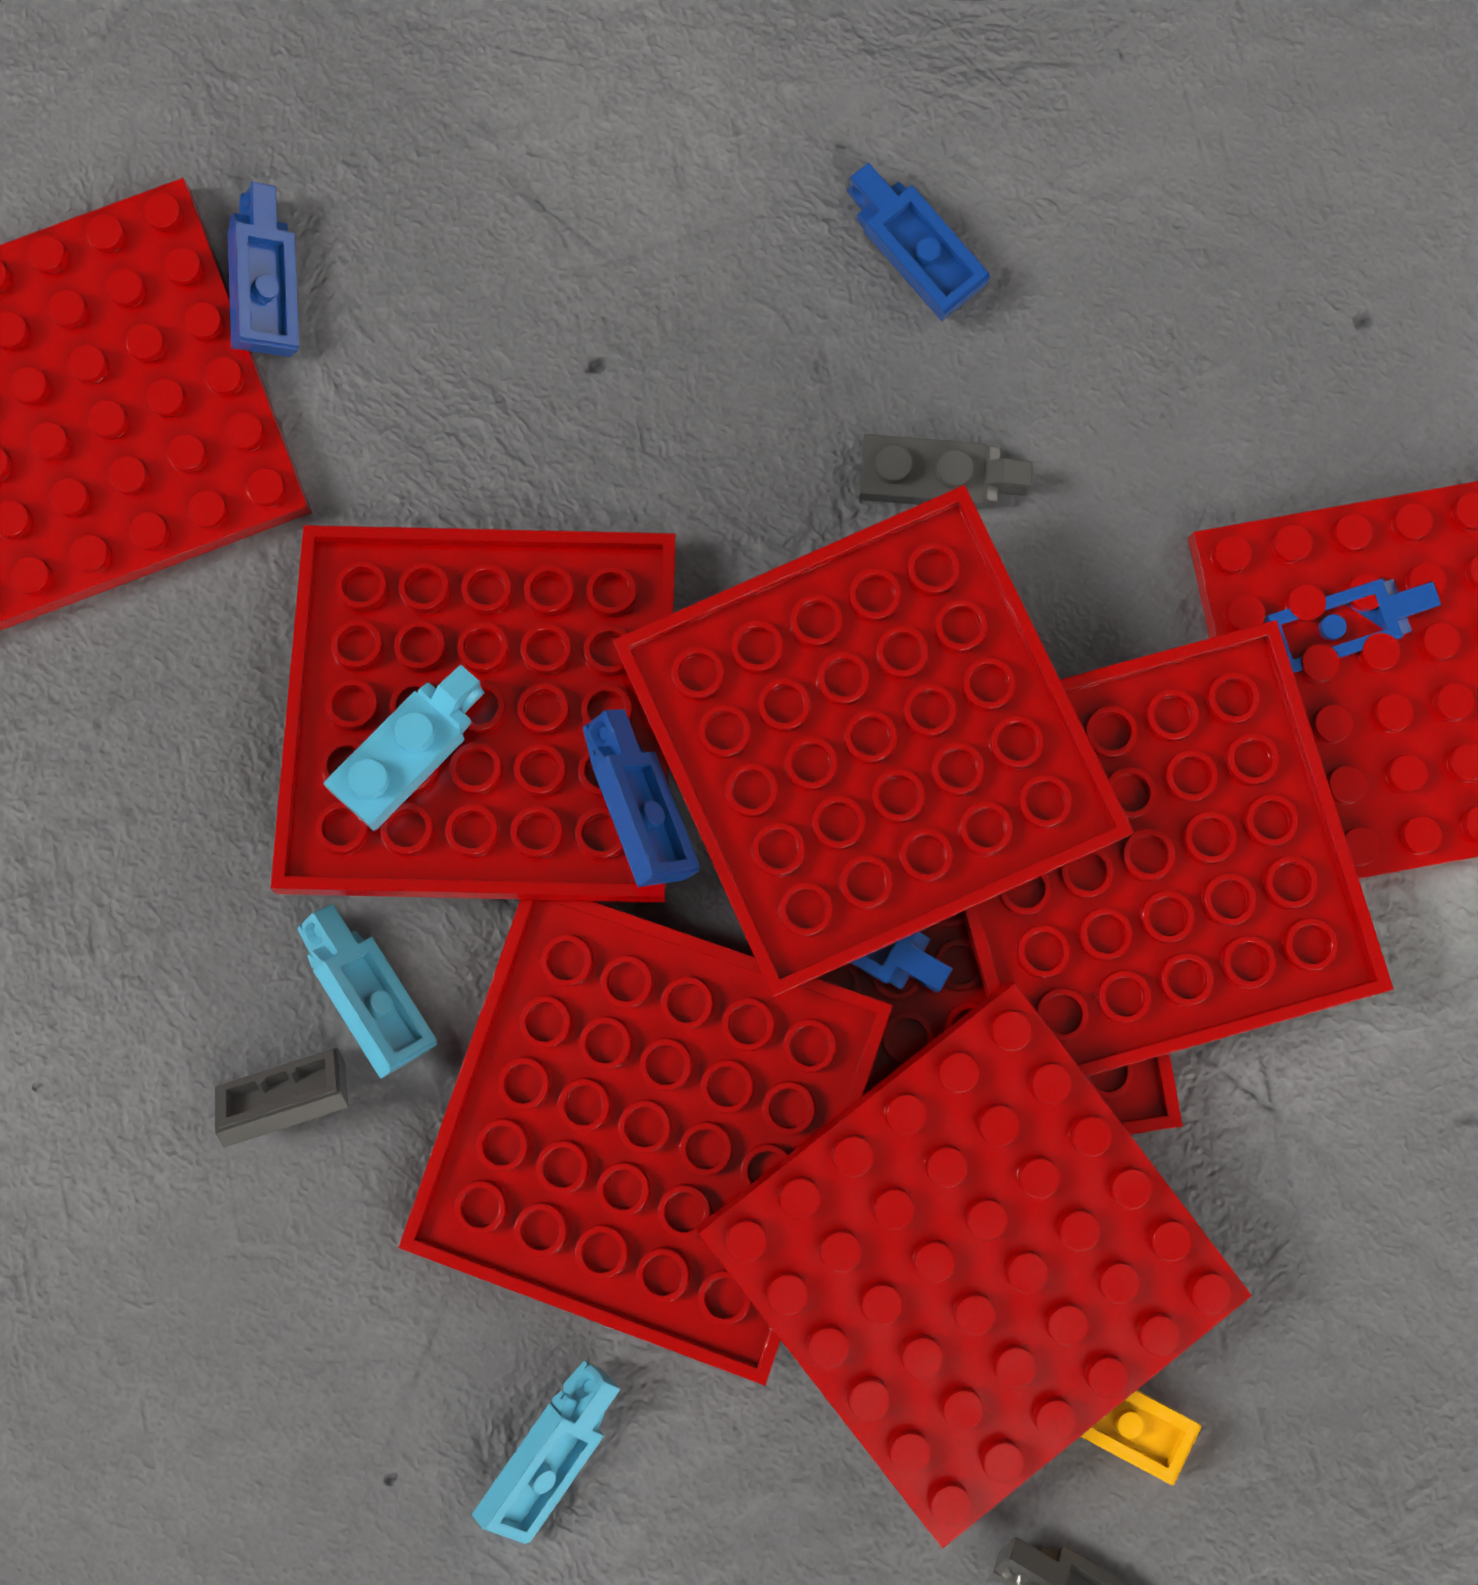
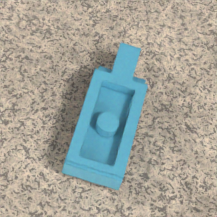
M462 665L446 677L437 688L427 682L418 692L414 691L323 784L373 831L377 830L465 740L463 732L472 721L464 713L484 694L480 685L481 682Z
M333 904L312 913L298 926L297 930L310 953L307 957L311 967L314 968L313 972L380 1079L422 1056L437 1045L436 1037L373 937L365 940L356 930L350 932Z
M584 1360L565 1381L563 1391H560L552 1398V1404L549 1403L471 1514L482 1529L524 1544L532 1541L604 1437L599 1430V1426L605 1411L620 1391V1388L602 1368Z

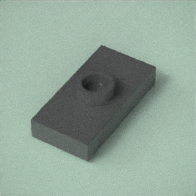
M335 1048L216 1086L215 1134L222 1146L234 1145L349 1108L345 1061L339 1049Z

